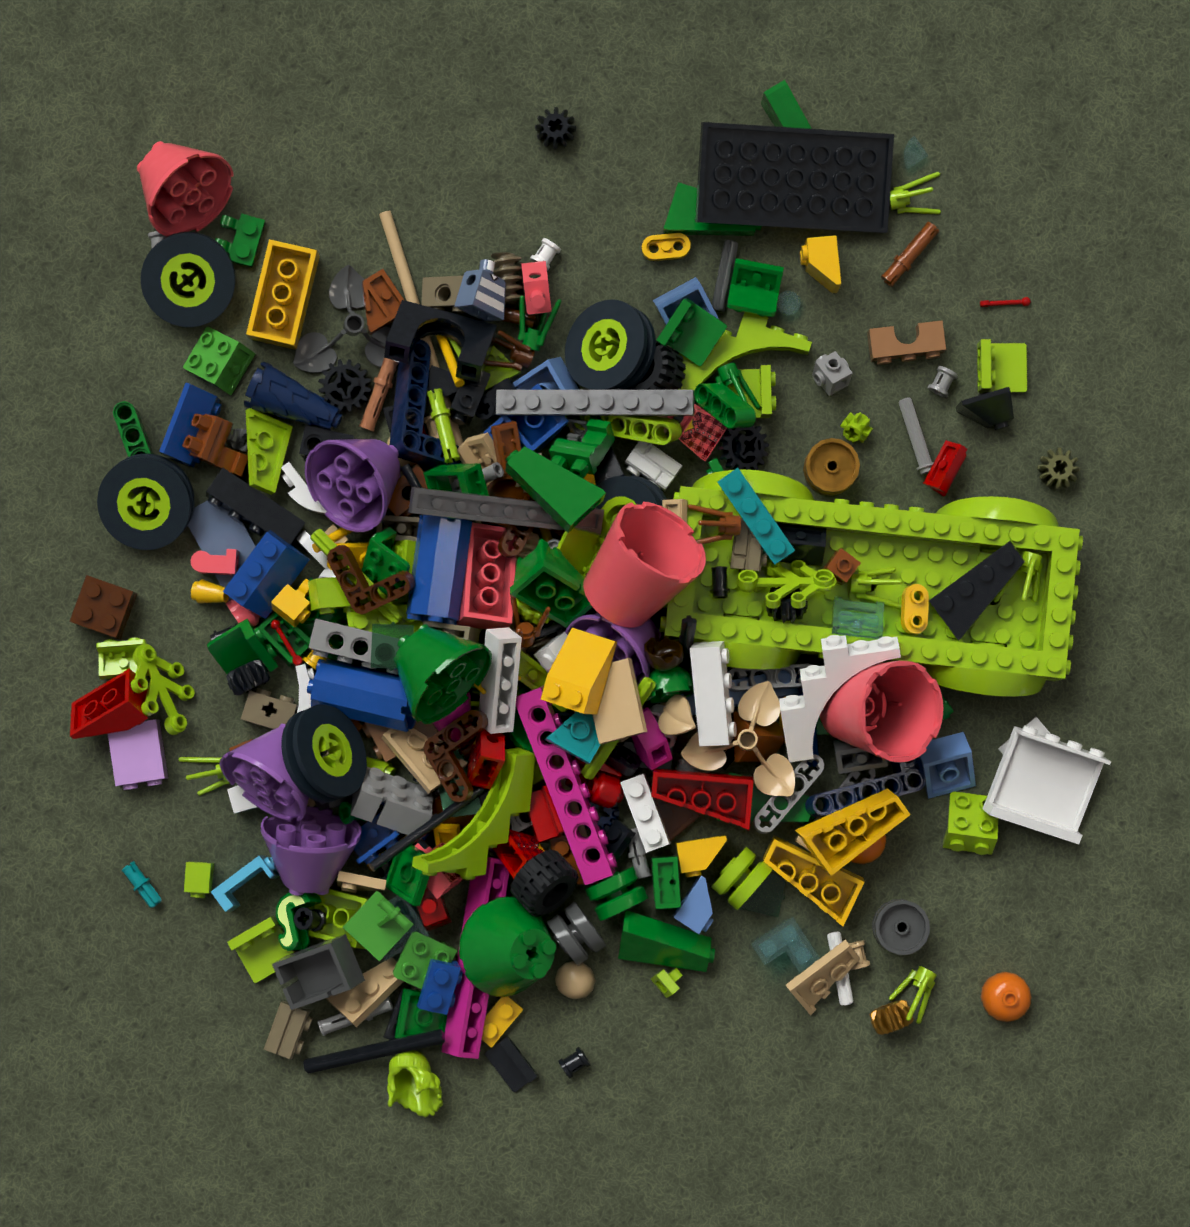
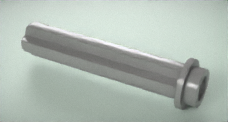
M904 398L899 401V406L919 465L916 469L920 471L921 475L929 473L934 462L931 461L912 399Z

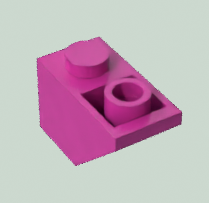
M646 707L643 709L647 732L632 736V740L639 758L653 770L673 758L667 738L659 729V725L651 710Z

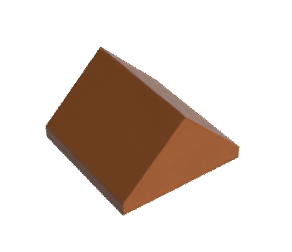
M733 712L737 729L734 741L737 740L739 733L742 730L749 729L751 721L743 720L738 712ZM777 721L769 726H760L755 723L753 731L758 737L756 747L764 760L767 761L772 754L777 753L785 742L784 730ZM738 745L734 746L735 762H760L753 750L744 751Z

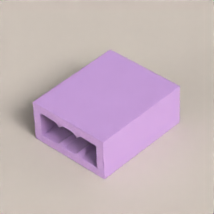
M160 720L144 721L130 730L108 733L115 786H123V790L138 788L137 783L147 782V786L161 785L162 779H168Z

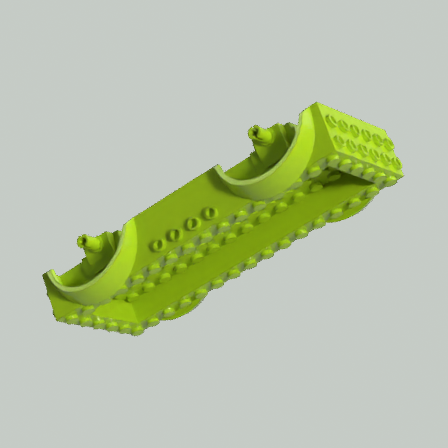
M743 469L740 471L776 523L826 528V548L822 566L807 565L815 571L823 569L835 551L842 548L861 562L854 573H858V571L895 568L896 571L893 573L870 577L872 579H900L903 581L902 584L874 585V590L872 592L866 591L867 594L901 604L904 589L913 584H920L927 589L930 600L1011 541L1021 555L1023 551H1028L1043 556L1037 602L1033 601L1035 575H1032L1026 601L1021 600L1027 574L1021 572L1020 567L1000 597L999 603L996 605L989 604L965 635L958 641L930 602L926 629L915 635L906 633L901 626V609L868 599L856 598L857 593H851L850 577L848 582L843 585L836 582V586L832 590L827 592L818 591L807 598L808 609L804 613L803 618L795 619L794 623L786 621L783 624L782 620L774 621L773 617L768 616L766 611L765 596L772 587H756L753 592L747 593L743 592L738 586L739 571L737 569H730L733 546L732 537V540L702 544L706 556L703 571L663 607L666 608V616H661L659 632L664 633L663 638L667 636L669 639L679 642L682 619L686 618L687 615H691L692 618L697 620L694 643L724 641L725 648L729 650V663L726 664L727 667L765 670L781 669L795 664L801 654L817 655L818 658L824 659L821 639L831 635H846L847 644L858 640L871 641L889 636L898 638L901 657L883 662L911 661L918 663L926 668L928 674L932 679H936L938 685L958 691L991 696H1028L1040 692L1046 681H1059L1065 679L1066 675L1070 673L1071 660H1067L1068 650H1071L1073 646V635H1070V625H1074L1076 611L1072 610L1073 600H1076L1078 595V585L1074 584L1075 575L1080 573L1081 563L1077 560L1078 550L1081 551L1083 536H1079L1080 529L1060 527L1056 517L1048 509L1016 498L993 496L965 498L948 503L935 514L926 513L924 508L909 507V511L899 510V506L893 504H884V508L874 507L872 502L861 501L859 505H852L846 499H835L834 503L815 501L810 490L794 479L771 472ZM733 470L708 474L698 479L692 487L680 486L679 492L674 493L673 499L688 500L687 524L693 529L694 533L692 536L695 540L722 535L723 533L718 531V526L699 525L698 521H719V518L723 517L691 510L688 508L689 504L722 512H733V515L740 516L717 483V481ZM780 562L781 566L791 571V563ZM712 567H727V589H730L727 598L715 599L713 594L710 593L712 589ZM761 567V571L756 572L758 578H782L779 575H767L766 567ZM915 592L914 598L918 601L920 599L919 593ZM914 617L913 623L917 626L919 624V619L917 617Z

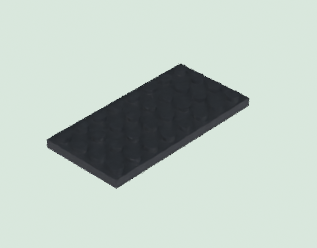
M701 122L695 222L887 233L894 134Z

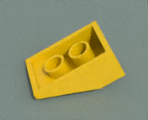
M571 628L547 674L541 700L583 714H598L617 641Z

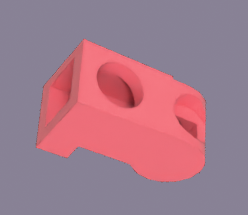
M227 549L226 556L210 555L205 551H197L191 557V566L202 574L235 575L239 566V551L237 549Z

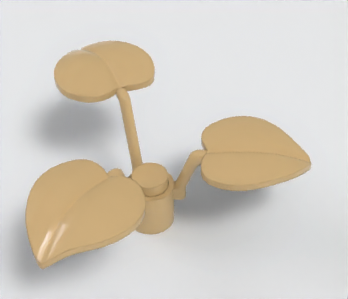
M674 695L667 702L660 703V705L665 706L663 707L664 712L658 720L659 729L662 733L666 735H679L696 728L689 702L684 696ZM629 737L620 739L618 743L627 740Z
M765 681L751 687L739 701V716L743 720L751 721L749 729L742 730L739 733L737 740L729 745L699 746L697 732L682 750L681 756L686 762L698 769L713 771L721 768L726 763L727 758L724 750L737 745L744 751L753 750L759 761L763 764L755 769L753 776L758 790L770 796L790 797L795 788V774L789 760L783 755L772 754L765 761L756 747L758 737L753 731L755 723L760 726H769L777 720L780 714L779 699L771 682Z

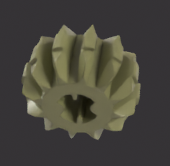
M1060 447L1057 448L1056 454L1050 449L1047 451L1048 457H1040V461L1045 465L1037 466V470L1045 471V473L1040 475L1039 479L1043 480L1047 477L1049 479L1046 482L1047 487L1051 486L1054 482L1055 490L1060 489L1061 483L1065 488H1068L1070 486L1069 480L1073 482L1077 480L1076 475L1073 473L1079 472L1080 467L1073 466L1078 459L1077 457L1072 460L1069 459L1072 453L1070 450L1063 455V450ZM1056 463H1058V466L1061 464L1064 468L1061 474H1059V471L1056 473L1053 469L1056 467Z

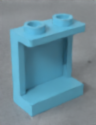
M259 855L213 889L211 893L225 912L234 911L240 906L232 894L234 891L263 870L270 879L278 878L280 875L272 857Z

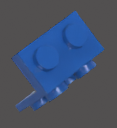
M380 813L374 817L372 822L368 821L361 826V838L354 848V851L360 857L356 860L358 864L365 862L367 865L378 857V854H380L379 850L383 847L388 850L401 839L399 836L402 833L376 824Z

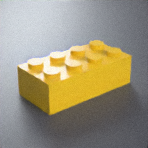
M269 239L246 332L249 339L297 349L320 258L317 250Z

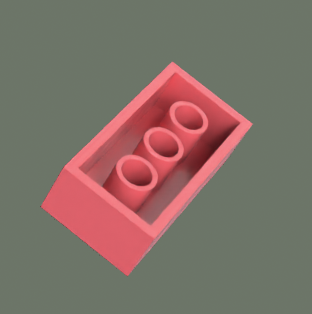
M472 522L459 621H457L456 625L479 629L507 628L512 624L513 610L510 599V587L514 584L516 556L507 558L501 555L498 550V543L506 529L505 527ZM514 536L511 541L506 542L508 545L507 550L515 549L512 545L517 536Z

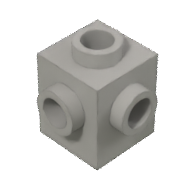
M836 351L829 355L824 354L815 361L812 373L815 383L818 386H822L829 396L847 387L853 374L849 369L847 361L841 358Z

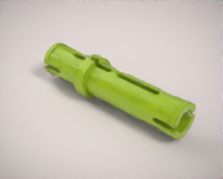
M440 388L434 389L435 393L430 390L427 392L432 408L431 418L435 420L445 458L444 461L445 463H453L452 459L458 461L460 456L449 420L450 410L446 408L443 390Z

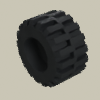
M656 341L654 359L648 372L630 390L681 389L683 385L681 382L685 379L686 375L683 373L686 369L685 364L682 363L684 361L683 357L676 350Z
M544 851L530 859L519 870L511 884V893L530 915L541 917L560 907L569 898L576 888L579 878L577 876L578 873L558 851Z

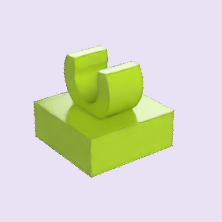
M677 968L668 974L663 969L654 975L651 980L663 995L668 998L680 989L675 982L683 975Z

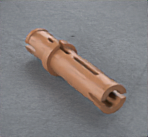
M383 358L378 377L374 378L373 382H375L359 425L373 432L388 390L393 386L391 382L399 362Z

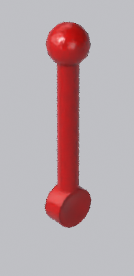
M1024 297L1021 300L980 301V307L1018 304L1029 306L1031 300L1028 297Z
M273 620L271 627L276 629L293 658L292 663L295 666L302 663L301 656L296 655L280 628V622Z

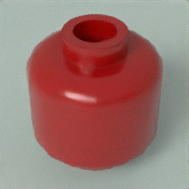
M598 773L594 779H589L587 787L590 792V797H588L590 802L605 808H612L616 803H620L624 797L620 779L606 773Z

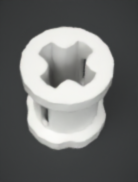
M543 238L541 247L535 255L530 257V260L532 262L546 261L548 271L550 262L556 253H560L561 249L555 243Z

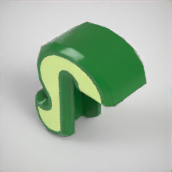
M288 892L280 898L276 906L275 916L278 924L285 931L284 934L278 935L279 943L284 950L300 951L308 947L310 943L308 929L301 930L297 928L294 923V916L296 911L302 907L309 908L322 903L318 894L304 893L303 895H292Z

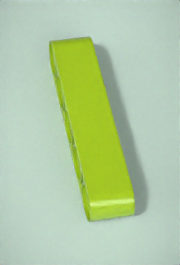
M565 416L566 418L577 419L576 416ZM580 416V420L589 421L590 418L597 419V416ZM600 416L603 421L611 423L614 436L666 445L679 439L682 434L680 423L674 419L659 416ZM620 419L624 422V428L620 425ZM574 423L578 429L585 430L582 425ZM642 423H644L647 428L646 433L642 429ZM665 427H666V428L668 429V431H669V437H667V436L665 435V432H664V428H665Z

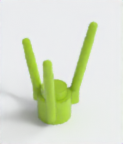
M936 172L905 185L893 187V190H890L891 210L897 209L898 214L905 212L940 214L941 210L906 207V205L910 204V197L932 192L933 187L910 192L907 189L939 177L940 173Z
M1023 551L1022 557L1025 559V562L1021 566L1020 571L1026 573L1027 576L1021 600L1026 601L1032 575H1035L1033 601L1037 602L1043 556ZM1012 578L998 593V595L994 599V602L999 601L1000 597L1003 595Z
M895 568L858 571V573H853L851 576V593H857L856 598L868 599L901 609V604L867 594L866 591L871 592V584L893 585L902 584L903 581L900 579H872L870 577L893 573L896 571Z
M180 757L178 760L180 762L220 763L221 758ZM220 764L216 765L215 770L186 776L187 780L217 775L218 779H223L198 791L197 794L199 796L225 784H230L222 773Z
M919 966L917 971L912 969L908 977L889 997L890 1001L894 1000L914 980L912 985L919 990L906 1020H911L925 992L916 1020L918 1024L922 1021L931 990L935 985L934 980L937 976L922 966Z

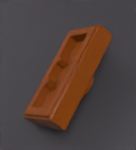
M516 421L491 426L496 458L503 468V475L508 474L505 471L506 458L514 450L518 452L521 450Z

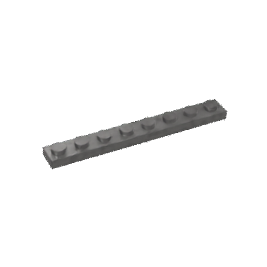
M496 390V415L694 416L695 391Z
M412 487L408 511L410 513L564 530L536 501ZM595 508L576 528L601 534L604 510Z

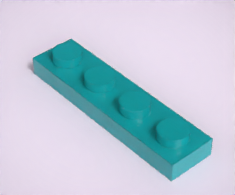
M736 468L717 481L774 565L795 551L739 468Z

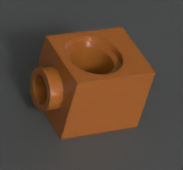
M840 548L835 551L823 569L833 572L836 582L843 585L848 582L861 562Z

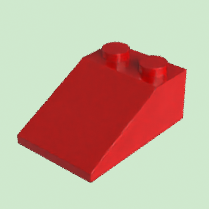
M129 668L71 703L70 737L77 739L127 731L136 725L142 724L148 719V716L141 709L142 703L145 702L148 688L141 693H136L132 690L131 682L135 679L136 674Z

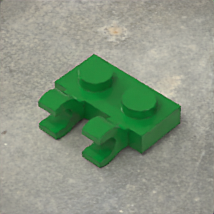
M242 213L240 220L222 215L221 227L234 230L236 234L233 243L219 238H215V241L226 250L233 263L252 268L265 220Z

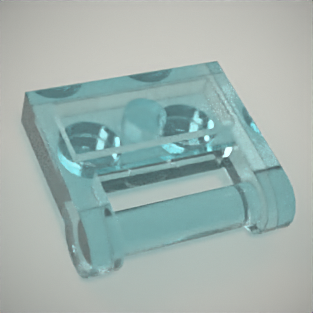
M834 596L832 634L873 639L881 638L883 636L884 602L876 601V604L842 600V597ZM850 611H858V612H866V613H874V614H865V613H857V612H850Z

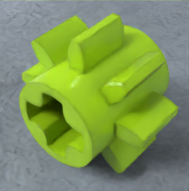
M850 412L840 425V427L844 428L843 436L847 440L852 441V443L858 440L863 443L873 430L869 426L870 419L861 412L855 415Z

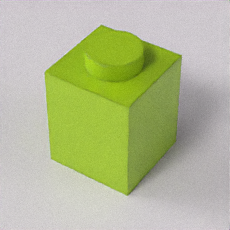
M186 862L184 892H190V897L205 898V893H211L214 863Z

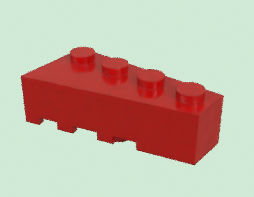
M654 769L651 797L749 830L754 779L750 776Z

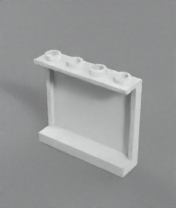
M1024 725L1022 729L1014 726L983 810L991 816L1079 844L1083 836L1078 832L1082 818L1104 763L1110 765L1111 761L1104 757L1105 753L1098 749L1090 748V751L1082 749L1083 745L1071 740L1068 743L1061 742L1060 737L1054 734L1046 733L1043 736L1037 734L1038 730L1033 727Z

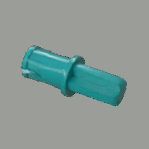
M135 861L121 870L134 886V892L138 891L150 908L157 906L162 901L150 884V878L144 876Z

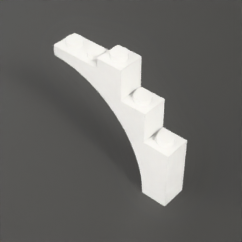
M831 635L821 639L824 666L810 665L800 669L803 695H789L779 699L789 762L814 759L813 736L815 727L827 701L843 683L860 671L886 660L900 658L897 637L884 636L878 640H858L851 644H847L846 635Z

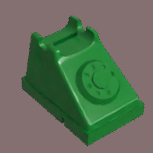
M540 539L537 547L524 559L521 557L517 559L514 584L510 587V595L542 614L547 607H550L551 610L548 617L566 628L575 619L581 617L592 608L584 592L585 578L564 557L558 548L554 547L551 549L548 542Z

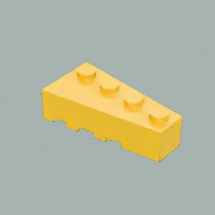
M887 788L795 831L820 866L832 876L911 814L899 797Z
M773 836L763 856V862L817 904L824 912L828 913L841 926H844L865 883L863 877L844 868L830 876L820 866L812 853L776 836Z

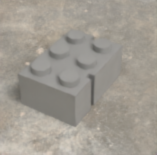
M367 767L362 785L352 794V816L372 822L381 802H383L385 805L376 824L395 831L397 830V832L406 835L412 833L432 817L433 792L428 794L420 784L406 781L400 776L386 774L378 768Z

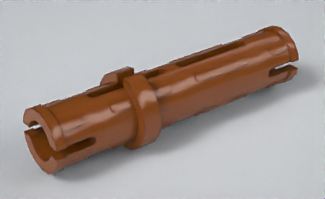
M927 222L899 256L896 255L892 265L881 276V279L887 285L893 287L902 274L911 269V264L939 233L934 224Z

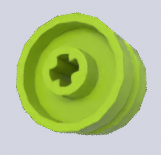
M747 846L736 858L733 857L719 873L720 877L711 886L719 895H724L732 886L736 889L728 897V903L736 910L747 901L773 870L763 861L759 862L752 870L748 869L755 860L756 854Z

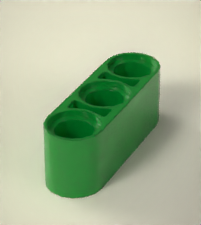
M701 383L696 386L694 396L698 405L729 429L748 428L754 425L756 420L754 408L723 383Z
M122 401L117 403L113 409V416L128 457L137 454H153L138 410L129 402ZM130 408L132 411L130 418L126 420L121 419L120 414L122 410ZM139 431L140 437L138 441L134 443L129 442L130 433Z

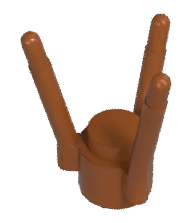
M692 504L688 505V508L691 510L723 517L719 518V521H698L699 525L718 526L719 533L723 534L696 540L697 544L732 540L733 536L740 535V516L733 515V512H722Z
M510 595L515 621L514 628L516 633L522 637L521 648L530 647L534 644L535 637L541 635V629L551 608L547 607L537 627L534 628L529 622H520L516 598Z

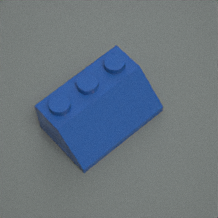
M185 383L159 452L166 458L193 468L196 463L199 464L201 460L190 456V452L182 445L187 435L196 437L199 431L191 423L194 414L218 416L222 404H219L220 399L205 390Z
M269 530L222 592L241 606L266 619L272 612L271 601L287 584L289 586L292 585L310 559Z

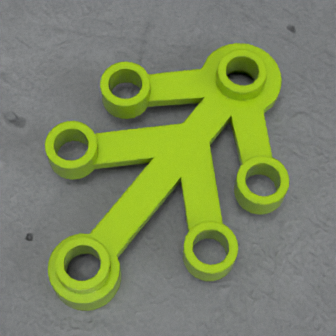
M771 560L766 563V574L769 576L779 575L782 578H758V574L753 570H743L738 574V586L743 592H753L756 587H781L765 596L766 606L771 609L778 608L781 605V599L799 587L806 588L801 592H795L791 595V606L798 609L805 607L806 599L818 591L827 592L836 586V578L833 572L827 569L815 571L802 560L793 561L791 563V571L781 566L780 562L774 565Z
M141 644L135 649L133 654L134 662L138 667L135 679L131 682V688L136 693H141L148 688L145 702L141 705L142 712L147 716L158 712L159 706L156 699L157 695H159L168 715L164 721L165 729L169 734L177 735L186 729L187 719L185 716L178 714L168 691L177 695L182 701H187L194 697V689L190 685H178L160 675L157 669L159 668L167 672L171 678L176 679L184 674V667L181 663L175 662L171 664L158 657L151 645ZM147 671L151 678L149 687L148 681L145 678Z

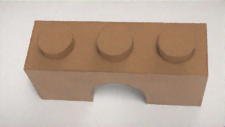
M943 320L918 323L916 326V341L911 344H903L897 340L894 326L873 328L867 332L871 362L877 361V365L892 363V359L901 358L902 362L914 361L916 356L924 355L926 359L939 358L940 354L946 350Z

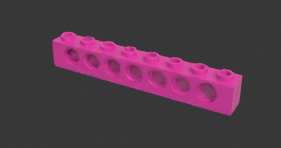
M544 686L516 696V708L584 884L587 885L612 876L616 872L617 862L613 853L609 854L606 844H608V839L605 831L600 830L597 824L599 820L598 812L595 806H590L588 800L590 792L586 783L582 784L579 774H581V769L578 761L573 760L571 754L553 744L546 743L543 739L545 731L553 733L563 722L559 713L555 714L552 707L553 703L541 700ZM536 708H542L545 711V720L540 721L535 718L534 710ZM553 755H560L563 758L564 765L562 767H556L552 763ZM563 778H568L572 781V790L562 788L561 780ZM573 801L580 803L582 812L579 814L573 813L570 809V803ZM587 825L591 830V835L588 837L582 836L579 833V826ZM588 849H597L600 853V859L592 860L589 858Z

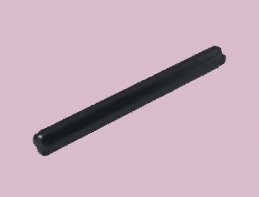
M441 1029L312 1057L304 1060V1070L307 1073H314L435 1046L445 1042V1035Z

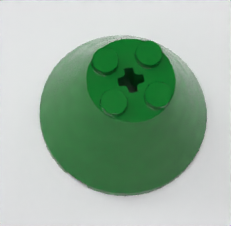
M427 624L422 625L411 636H403L397 644L399 649L394 657L412 717L418 723L422 721L424 724L437 722L462 705L469 698L466 694L474 684L479 686L482 683L492 662V653L485 645L431 628Z
M498 897L487 904L479 906L467 920L459 945L460 959L463 961L466 971L465 975L468 980L480 991L497 997H507L521 993L538 979L543 978L553 963L556 951V944L551 939L543 917L530 915L515 897Z

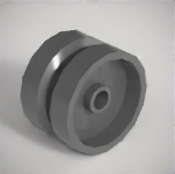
M892 899L882 904L875 912L872 920V932L877 943L885 950L898 955H908L920 950L927 942L930 924L925 911L916 903L904 899ZM901 922L906 924L903 932L897 929V925Z
M573 902L565 908V914L571 924L568 925L562 916L555 915L548 920L547 924L555 934L554 938L567 955L569 954L577 966L589 959L588 953L582 945L583 943H586L591 951L595 953L607 945L579 905Z

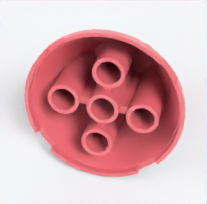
M159 141L153 145L152 150L137 165L149 220L152 226L166 237L192 230L198 232L205 228L224 209L233 190V187L230 185L231 177L234 176L230 164L218 154Z

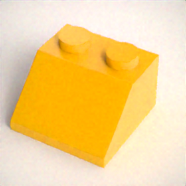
M837 236L807 238L805 245L801 246V265H805L806 272L831 293H837L841 286Z
M722 835L675 843L680 873H685L686 877L701 875V870L707 869L726 843V836Z

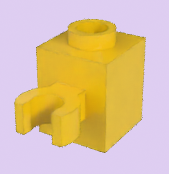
M305 579L297 590H294L287 584L271 601L272 610L293 627H296L299 622L303 624L311 614L310 602L306 599L309 596L308 579Z

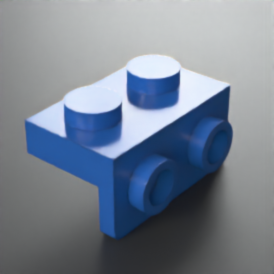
M435 959L430 960L417 1004L419 1009L448 1014L449 1007L452 1008L455 1002L456 995L454 990L456 984H460L463 972L457 961L453 960L452 963Z

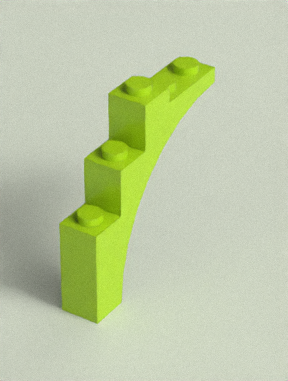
M744 312L737 336L733 337L730 331L725 330L702 366H698L679 353L684 359L682 363L685 364L686 369L683 373L686 375L685 379L681 382L683 384L681 389L679 388L678 390L695 391L696 386L704 383L718 368L748 354L764 351H791L808 355L812 342L807 341L808 337L798 333H794L793 336L786 334L784 329L777 326L766 327L768 317Z
M522 748L505 749V762L482 806L471 822L445 845L429 853L414 856L412 867L421 870L422 874L427 876H435L437 872L457 873L462 879L473 880L475 876L486 875L488 848H496L497 844L508 843L510 816H519V813L530 812L535 754Z

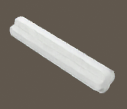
M831 932L827 935L830 951L842 942L840 932ZM847 973L842 980L836 981L840 1005H850L853 1003L850 979Z

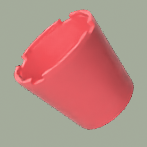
M631 502L622 507L584 579V592L591 606L602 617L616 625L627 628L643 625L703 571L706 563L705 551L702 543L697 544L692 536L694 533L693 529L678 515L654 503L643 502L641 505H634Z
M911 661L877 663L860 671L843 683L825 704L820 713V719L826 731L838 740L884 760L908 762L924 754L932 738L937 737L943 719V698L936 679H932L926 668Z

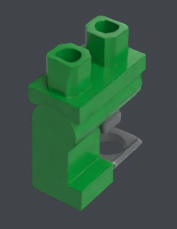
M567 418L570 433H568L567 439L557 438L554 445L549 449L551 461L584 479L587 474L594 475L597 471L596 466L601 463L615 440L614 433L609 421L591 418L589 421ZM574 423L582 425L585 430L578 429Z

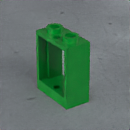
M480 463L439 465L423 473L428 489L452 491L448 476L457 475L462 493L489 496Z
M651 857L655 909L681 907L678 857ZM671 879H674L673 884H670Z

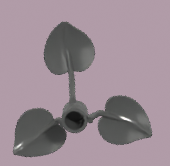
M351 265L345 266L337 273L329 289V299L332 305L337 309L347 308L349 313L343 323V330L329 343L327 338L321 333L311 332L304 335L298 342L293 361L294 366L302 371L318 373L328 370L330 368L329 364H334L337 359L336 352L331 347L345 334L357 336L360 333L369 341L365 346V355L368 361L374 366H382L386 339L391 328L385 326L373 333L371 337L368 335L367 330L363 328L364 319L362 316L352 311V308L358 309L365 305L362 281L365 279Z

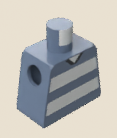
M485 259L481 260L479 270L466 271L464 273L454 306L484 322L504 320L506 283L503 279L493 274L495 262Z

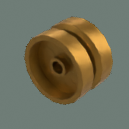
M830 438L821 440L812 447L805 458L803 472L805 480L811 489L822 495L833 496L841 494L850 488L859 474L860 462L858 454L850 444L841 439ZM830 462L831 465L835 464L837 468L831 471L827 465Z

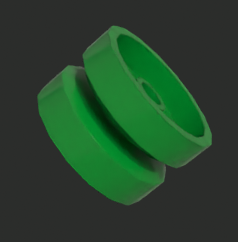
M634 866L621 872L616 871L612 876L598 880V884L585 889L590 901H597L604 897L607 899L594 909L600 921L648 899L643 886H637L630 890L627 889V886L637 882L639 878Z

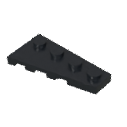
M1009 541L929 600L958 641L1024 564L1025 559L1013 543Z

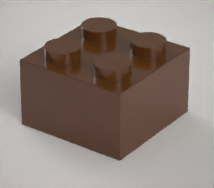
M86 575L69 622L121 640L138 593Z

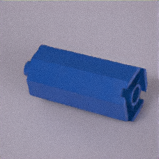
M420 515L412 568L415 587L409 592L406 614H408L407 619L456 625L457 621H459L472 521Z
M331 659L318 660L314 679H310L307 686V693L311 694V707L326 704L339 709L350 719L404 732L414 728L416 720L412 717L399 675Z

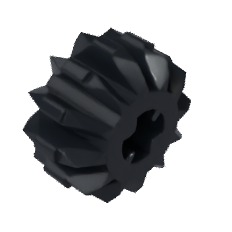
M554 107V114H551L546 109L544 111L546 118L543 116H538L537 118L539 123H541L535 125V130L540 132L537 135V139H545V147H548L553 142L554 150H557L559 142L564 148L567 147L565 139L573 141L574 136L571 133L576 132V126L571 125L574 122V117H567L568 111L566 109L561 114H559L558 107ZM559 124L561 131L555 130V132H552L551 126L555 127Z
M772 587L770 588V592H775L781 587ZM798 588L782 598L781 605L778 608L771 609L766 606L768 616L773 617L774 621L782 620L783 624L786 621L794 623L795 619H802L808 609L807 599L806 606L798 609L791 606V595L802 590Z
M262 660L250 661L230 671L226 676L227 684L234 695L246 694L266 684L270 680L269 671Z

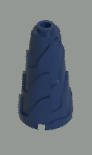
M261 363L264 370L257 368L245 396L251 398V401L244 400V407L269 413L280 418L295 420L310 426L315 425L327 430H332L333 427L338 428L343 416L339 414L340 409L326 402L324 398L306 389L298 381L286 376L269 363Z

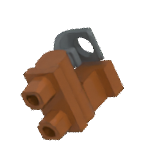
M194 414L191 423L199 431L196 437L187 435L182 446L190 452V456L198 458L220 470L225 468L232 474L241 477L248 460V455L237 451L248 453L247 444L244 446L247 430L241 428L232 429V422L218 416ZM226 441L228 442L229 446L235 450L225 447Z

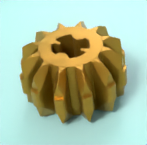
M894 1001L876 1008L870 1013L871 1023L876 1033L880 1035L888 1034L902 1029L913 1022V1016L910 1021L906 1020L910 1010L907 1001Z

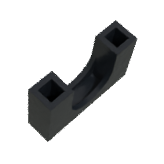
M402 300L386 339L384 358L408 364L414 347L419 340L430 335L446 336L456 341L462 349L458 358L456 377L480 383L495 342L497 325Z

